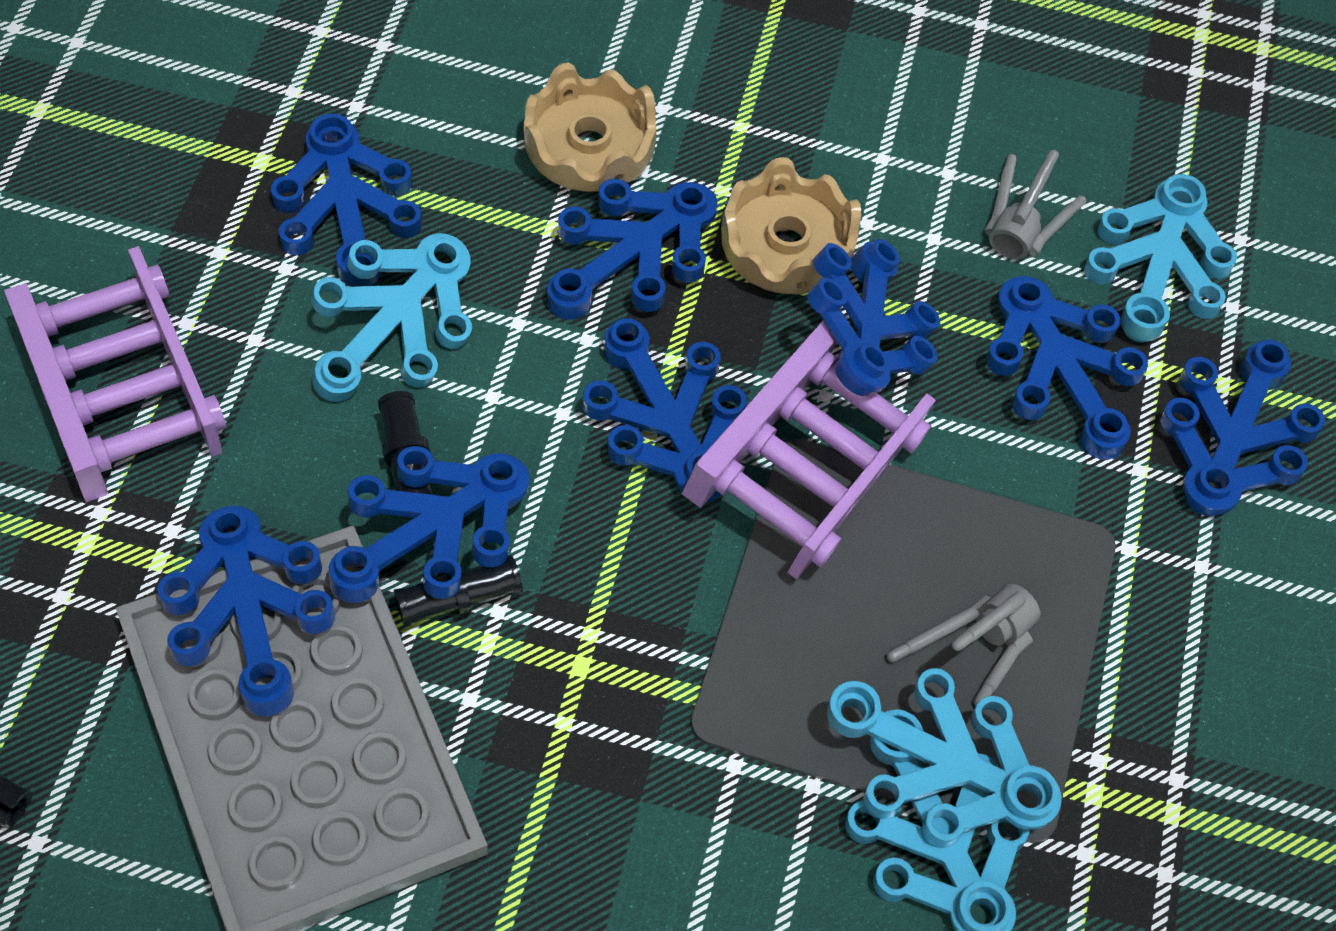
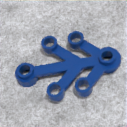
M325 114L312 122L306 134L308 152L286 176L277 178L271 185L273 205L277 210L284 213H293L301 209L294 218L287 219L280 225L279 237L281 247L286 253L295 256L309 252L314 245L313 231L336 207L343 245L336 254L339 278L349 287L373 286L380 279L382 272H378L376 276L370 279H360L355 277L347 267V258L354 243L365 240L358 204L388 219L390 230L394 235L401 238H410L417 235L422 228L420 207L412 201H400L393 197L403 195L411 189V167L403 160L390 159L361 144L357 129L346 117L339 114ZM349 163L379 176L382 191L351 175ZM327 165L330 179L304 206V187ZM393 175L402 176V178L398 180L389 179V177ZM285 192L295 193L294 195L289 197L281 196V194ZM405 216L413 218L407 222L398 221L399 218ZM293 234L304 235L302 238L299 239L289 238ZM367 254L355 256L357 261L363 265L375 263L373 258Z
M620 179L606 180L599 187L598 205L603 213L610 216H620L630 211L658 215L648 222L591 219L590 214L585 209L576 206L562 210L558 216V234L564 242L580 244L584 241L617 242V244L580 270L568 268L554 275L548 283L547 303L550 311L559 318L567 320L580 318L591 307L592 289L639 257L638 277L635 278L632 284V303L641 311L652 312L658 310L664 303L666 289L663 279L660 278L662 240L675 230L679 231V247L673 253L672 273L682 282L698 281L704 274L706 255L700 248V233L716 216L718 202L715 194L708 187L695 182L680 183L673 186L667 193L631 191L630 186ZM618 195L622 198L619 200L609 199L608 196ZM579 223L582 226L579 228H571L568 227L567 224ZM689 260L697 265L689 267L681 264V262ZM566 288H573V289H576V290H574V291H566V290H564V289H566ZM650 289L657 294L646 296L640 293V291Z
M882 239L866 242L853 255L852 259L840 246L833 243L826 244L813 258V265L823 278L807 294L810 305L816 312L821 314L842 348L839 353V360L835 364L838 379L849 391L859 396H867L871 392L883 390L890 382V374L910 371L921 375L938 358L935 348L926 340L940 326V317L932 306L926 302L917 301L904 314L883 316L887 283L897 274L900 256L890 243ZM850 268L857 279L863 284L862 298L845 274ZM842 306L856 326L857 334L841 312L840 308ZM913 336L899 350L882 351L879 348L880 340Z
M1028 276L1011 278L1003 284L998 296V305L1006 323L1000 338L995 339L991 343L986 357L987 366L998 375L1007 376L1015 373L1023 357V348L1020 343L1026 330L1030 329L1039 343V348L1027 380L1019 385L1012 403L1014 411L1020 417L1027 420H1035L1042 417L1050 401L1048 386L1055 370L1086 420L1080 434V442L1083 449L1092 457L1101 460H1110L1118 457L1123 452L1130 437L1129 423L1120 411L1105 406L1080 365L1110 375L1119 384L1133 386L1142 380L1147 370L1148 359L1146 355L1132 347L1122 348L1117 353L1110 352L1062 335L1054 324L1055 322L1084 331L1085 335L1092 341L1105 343L1114 338L1120 325V316L1114 308L1108 305H1095L1088 311L1054 299L1049 287L1036 278ZM1094 321H1103L1109 327H1101L1097 325ZM997 353H1006L1013 359L1004 360ZM1121 363H1129L1136 370H1128ZM1023 397H1034L1040 404H1030ZM1101 426L1107 427L1114 432H1108L1104 430Z
M620 319L612 324L605 333V358L612 366L631 371L651 407L618 397L617 389L611 383L599 380L588 384L584 389L583 410L588 417L594 420L611 419L626 424L614 428L609 434L608 455L613 462L619 465L636 464L674 476L677 487L683 492L695 464L746 408L747 397L743 390L736 386L724 385L719 387L712 397L711 414L714 418L702 444H700L691 428V424L708 381L714 378L719 371L721 355L718 348L708 342H697L689 347L685 363L687 373L675 400L648 354L650 337L646 328L634 319ZM625 337H626V338H632V339H634V340H633V341H623V340H621L620 338H625ZM697 358H706L710 360L712 363L709 365H700L697 364L694 360ZM601 396L607 398L609 402L599 405L592 402L591 399ZM723 401H732L738 407L734 409H726L722 407L720 403ZM637 428L669 438L676 452L643 443V436ZM620 441H629L635 447L623 450L617 447L616 444ZM715 491L707 502L714 501L722 494Z
M1264 340L1257 342L1247 351L1240 365V372L1246 383L1231 416L1214 386L1218 378V369L1211 360L1204 357L1189 359L1179 378L1182 388L1192 394L1197 406L1186 398H1174L1168 402L1161 415L1160 422L1163 429L1173 436L1189 467V471L1183 481L1186 501L1193 510L1202 515L1217 516L1231 511L1238 504L1244 491L1275 483L1283 485L1295 484L1308 466L1307 457L1300 449L1284 445L1276 449L1269 462L1234 469L1240 454L1294 440L1303 443L1311 442L1316 439L1325 424L1324 414L1318 407L1302 403L1293 408L1288 418L1253 426L1268 390L1279 387L1291 367L1288 350L1278 341ZM1192 373H1200L1206 380L1197 379ZM1199 409L1218 444L1213 458H1211L1194 428L1200 417ZM1172 413L1183 415L1187 421L1177 420ZM1298 419L1308 421L1312 427L1302 425ZM1280 461L1289 462L1295 470L1285 468ZM1208 482L1217 485L1220 489L1210 486Z
M411 446L402 450L397 458V476L404 485L417 488L425 486L427 483L460 487L462 489L448 497L386 490L380 479L370 475L355 478L348 488V504L354 514L361 517L386 514L412 517L414 519L367 548L349 546L338 552L329 564V586L332 593L342 601L349 603L366 601L378 589L379 571L436 535L433 558L424 567L423 586L430 596L437 599H447L454 596L459 591L461 585V567L457 561L464 517L484 506L483 526L474 533L472 555L478 564L485 567H497L503 564L508 558L510 537L505 531L508 509L514 507L522 500L529 488L530 476L526 466L519 459L501 453L484 456L474 465L436 461L427 449ZM410 463H417L424 466V468L421 470H411L406 466ZM493 477H503V478H506V479H505V480H497V479H494ZM362 493H372L376 497L371 500H363L357 496ZM486 542H494L500 548L487 550L481 545ZM361 567L363 569L358 572H350L345 568ZM438 573H446L452 579L446 582H439L432 577Z
M227 506L215 510L202 522L199 529V538L203 548L183 572H173L166 575L158 584L157 592L164 610L172 615H184L191 612L199 602L198 592L222 564H225L228 577L193 622H184L175 626L170 631L167 642L175 662L182 666L200 664L209 655L210 643L234 612H236L247 666L242 671L238 683L244 705L253 714L272 716L282 712L290 705L294 697V686L288 668L282 662L273 659L261 605L297 621L303 631L311 634H318L328 630L335 621V611L331 597L323 591L310 590L300 594L252 571L251 557L285 570L288 579L294 583H310L317 579L322 572L320 553L313 543L298 541L287 545L263 534L260 521L251 510L240 506ZM300 559L312 560L305 566L293 565ZM180 589L188 590L181 597H169L174 591ZM319 607L325 609L317 616L305 615L312 608ZM187 640H198V643L192 648H179ZM264 678H274L271 682L264 685L255 684Z

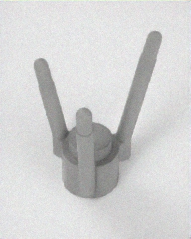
M1051 150L1048 153L1023 201L1014 203L1011 207H1007L1017 157L1014 154L1007 156L993 214L984 230L985 234L989 236V243L999 254L1014 260L1023 259L1027 254L1037 257L1045 242L1086 203L1084 196H1078L1041 230V216L1033 206L1059 157L1058 151Z
M1007 584L994 596H983L970 608L887 653V660L891 663L897 662L976 620L975 624L952 641V648L954 650L960 651L981 636L993 645L1001 646L1006 643L1008 646L974 698V705L976 707L982 698L991 696L996 691L1018 655L1032 644L1033 639L1028 630L1040 620L1041 612L1034 597L1026 589L1016 584Z

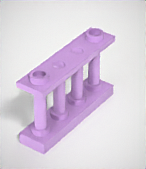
M139 246L128 249L136 278L48 306L47 301L35 304L27 283L4 290L86 503L109 495L101 472L112 469L111 462L201 431L211 457L223 454L217 431L225 429L227 426L215 395L204 398L162 299L170 296L163 274L158 264L151 267L147 266ZM142 299L145 300L153 321L67 350L64 344L52 348L48 338L59 334L57 330L59 327ZM163 342L172 363L171 365L87 394H83L82 389L70 393L66 384L67 380L76 378L75 371ZM179 386L182 387L191 408L190 410L102 440L100 435L88 439L83 427L94 422L93 416Z
M824 320L695 464L682 492V495L700 508L715 491H718L723 496L729 492L801 545L802 548L787 572L795 579L800 577L811 562L820 568L824 565L842 540L841 537L835 534L837 529L902 448L912 454L932 427L924 421V418L936 401L926 393L908 416L876 392H871L867 396H859L849 391L836 375L835 364L838 358L832 354V351L837 344V340ZM810 382L817 386L824 383L892 432L893 435L878 452L806 399L808 393L804 389ZM780 417L787 422L793 418L864 471L852 486L847 489L776 437L777 429L773 427V424ZM748 453L755 458H758L760 455L764 456L833 507L818 528L743 473L745 467L740 462Z

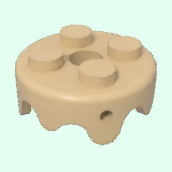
M562 63L552 71L545 87L539 93L530 95L527 99L524 119L525 149L536 169L553 183L568 189L596 192L599 191L600 185L609 179H620L626 183L633 181L645 170L653 157L657 135L654 94L647 85L637 90L634 89L615 70L608 69L597 78L584 79L578 75L574 65ZM586 131H595L603 137L597 141H585L577 135H581Z
M779 157L770 161L763 172L756 178L748 181H738L733 187L722 218V247L729 263L748 282L764 290L780 294L808 293L823 278L816 271L813 265V258L826 244L833 243L840 246L852 259L859 233L861 205L857 199L848 201L842 194L835 179L830 175L825 174L819 179L814 180L805 179L796 173L794 164L789 158ZM793 230L802 239L796 242H786L778 238L775 233Z

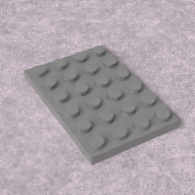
M354 525L308 541L318 548L322 562L321 574L310 583H294L288 579L285 570L258 559L250 561L254 573L300 594L310 590H320L327 593L332 599L335 611V621L328 630L318 634H311L303 631L297 621L261 605L273 659L282 662L288 668L294 686L292 702L285 710L276 715L259 716L250 712L244 705L238 683L242 671L247 666L236 612H234L210 643L209 655L200 664L182 666L175 662L169 649L167 639L170 631L181 623L193 622L228 578L226 570L213 574L198 592L199 602L197 606L187 614L172 615L166 612L162 607L158 593L116 607L226 931H298L488 855L487 842L380 587L378 586L376 593L371 598L359 603L342 601L330 589L329 564L331 559L346 547L359 546L363 548ZM300 559L293 565L305 566L312 560ZM348 567L345 569L350 572H358L363 568ZM180 589L174 591L169 597H181L188 590ZM319 607L312 608L305 615L317 616L325 609ZM187 640L179 648H192L198 643V640ZM264 678L255 684L264 685L271 682L274 678Z

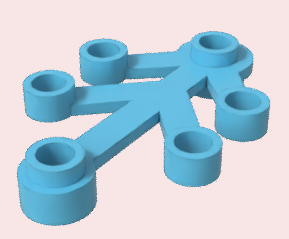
M1176 174L1169 177L1157 187L1152 200L1123 210L1118 208L1109 209L1103 213L1098 225L1097 232L1099 237L1108 244L1119 246L1110 249L1099 247L1090 252L1084 267L1085 275L1090 281L1102 285L1109 284L1115 279L1119 269L1150 259L1140 293L1134 294L1128 299L1120 318L1124 333L1135 342L1145 343L1158 338L1167 324L1170 310L1162 297L1172 266L1192 293L1188 300V307L1195 316L1202 319L1214 318L1219 314L1225 302L1226 295L1224 290L1219 285L1211 282L1209 277L1216 279L1227 277L1237 261V253L1233 247L1221 240L1203 215L1207 208L1206 190L1203 184L1193 176ZM1163 219L1159 232L1124 243L1127 241L1132 228ZM1109 224L1118 225L1121 229H1115ZM1184 227L1204 251L1200 265L1181 239ZM1212 257L1219 258L1223 260L1224 263H1219L1215 261ZM1096 263L1105 264L1109 269L1101 268ZM1200 297H1206L1213 303H1206Z
M436 233L424 238L417 249L382 250L378 244L370 240H360L354 243L347 258V267L355 277L370 279L376 276L378 272H412L414 274L404 285L346 287L342 281L333 277L323 278L316 283L311 303L314 310L320 315L333 317L342 311L380 310L342 352H328L317 361L312 376L313 387L318 395L331 402H342L354 395L361 379L360 367L399 324L404 351V361L400 369L402 379L408 385L416 388L425 387L432 382L438 368L436 357L427 350L421 300L433 287L435 288L440 315L435 328L437 341L445 348L458 349L465 345L472 331V323L469 317L461 312L458 283L465 278L470 268V254L466 246L459 239L449 234ZM367 254L373 258L375 263L363 265L357 261L355 256ZM434 254H445L451 258L452 262L447 264L441 263ZM331 291L339 297V301L327 303L320 297V293ZM455 324L459 326L463 334L452 336L445 330L444 325ZM421 362L427 367L429 372L424 375L416 374L411 370L409 364ZM332 365H338L345 368L349 375L345 378H336L331 375L328 368Z
M931 668L924 671L915 685L914 697L919 706L931 711L943 740L881 711L880 698L877 692L866 683L848 681L839 685L834 690L828 704L827 717L830 725L836 732L849 738H858L868 734L931 765L897 777L887 774L874 777L869 782L864 793V805L871 815L880 819H888L899 812L903 803L968 783L991 794L959 807L941 803L929 810L922 824L924 837L933 846L947 848L954 845L963 832L1006 819L1018 828L1036 830L1047 826L1058 814L1062 800L1060 788L1049 772L1043 768L1029 765L1011 723L1013 720L1012 708L1003 698L998 696L982 698L971 716L972 727L976 733L984 738L991 739L1001 768L979 758L953 696L955 691L954 680L950 674L942 669ZM929 682L939 684L943 688L945 695L938 698L930 696L925 691L924 684ZM845 707H854L861 712L863 719L859 722L847 721L842 716L841 710ZM993 710L1001 716L1002 724L991 725L987 723L982 716V711ZM878 788L890 790L895 797V803L892 805L880 804L875 799L873 791ZM1028 791L1032 793L1037 800V807L1027 808L1023 806L1017 799V792ZM936 817L949 819L954 826V832L947 835L939 833L933 826V819Z
M903 710L885 712L923 731L920 722L911 713ZM870 736V747L873 754L881 762L892 765L898 776L924 768L921 760L901 750H891L884 742ZM978 754L980 759L999 767L990 756ZM969 783L961 785L955 807L986 797L989 793ZM937 793L911 801L922 824L929 810L933 806L942 803ZM864 800L852 805L845 821L846 832L852 840L860 844H870L876 840H881L940 863L944 866L953 884L951 886L913 872L910 864L903 859L888 858L879 864L873 878L875 892L880 898L888 902H899L909 898L947 913L950 916L955 931L1012 930L1016 920V909L1013 899L1005 890V886L1016 852L1025 844L1030 830L1014 826L1018 830L1019 838L1010 841L1004 839L999 834L998 825L1002 823L1013 825L1006 819L991 823L987 836L992 848L981 876H979L967 853L975 829L963 832L954 845L947 848H939L926 840L921 826L895 816L888 819H880L871 815L875 819L877 827L870 831L862 830L856 825L854 817L862 813L871 814L867 811ZM945 817L933 819V826L939 833L947 835L954 832V826L949 819ZM887 871H896L903 876L905 886L900 889H892L884 883L882 875ZM982 905L988 908L992 914V922L988 924L976 922L971 916L970 907Z

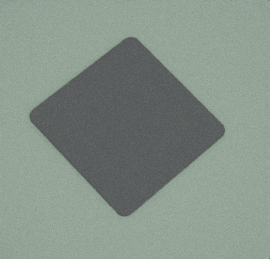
M794 439L786 442L787 445L847 489L852 486L864 471L834 448L803 439ZM775 464L773 465L766 490L818 528L833 507ZM889 465L835 532L842 540L824 565L820 568L811 562L800 577L795 579L787 572L802 546L757 514L692 714V730L701 742L865 793L869 782L874 777L883 774L894 777L898 775L892 765L881 762L873 754L870 747V735L866 734L858 738H849L839 734L832 728L828 721L827 708L834 690L839 685L848 681L866 683L877 692L880 698L881 711L903 710L909 712L918 719L924 732L943 740L931 711L919 706L914 697V688L920 675L928 669L938 668L946 671L954 680L955 691L953 696L977 753L990 756L1001 768L991 739L984 738L976 733L972 727L971 716L975 709L974 698L1008 647L1006 643L996 646L981 636L960 651L954 650L952 648V641L975 624V620L897 662H889L887 660V653L970 608L983 596L992 597L1005 585L1012 583L1026 589L1034 597L1039 606L1041 617L1028 630L1033 639L1032 644L1018 655L991 696L1001 697L1009 703L1013 711L1011 723L1029 765L1043 768L1049 772L1057 782L1061 791V798L1063 799L1116 549L1115 539L1105 527ZM934 682L924 684V689L930 696L938 698L945 695L943 688L939 684ZM845 707L841 710L842 716L847 721L859 722L863 719L861 712L854 707ZM993 710L982 711V716L987 723L991 725L1002 724L1001 716ZM885 743V745H886L889 749L894 750V751H900V750H898V749H896V748H894V747H892V746H890V745H888V744ZM921 761L922 764H923V766H924V768L931 766V765H929V764H927V763ZM961 786L937 793L941 802L955 806ZM878 788L873 791L874 796L895 802V797L890 790ZM1028 791L1017 792V799L1023 806L1027 808L1037 807V800L1032 793ZM911 801L902 804L914 808ZM1060 810L1047 826L1030 830L1026 842L1040 843L1047 840L1056 829ZM1009 823L998 825L999 834L1014 839L1019 838L1018 830ZM990 824L979 828L988 830Z

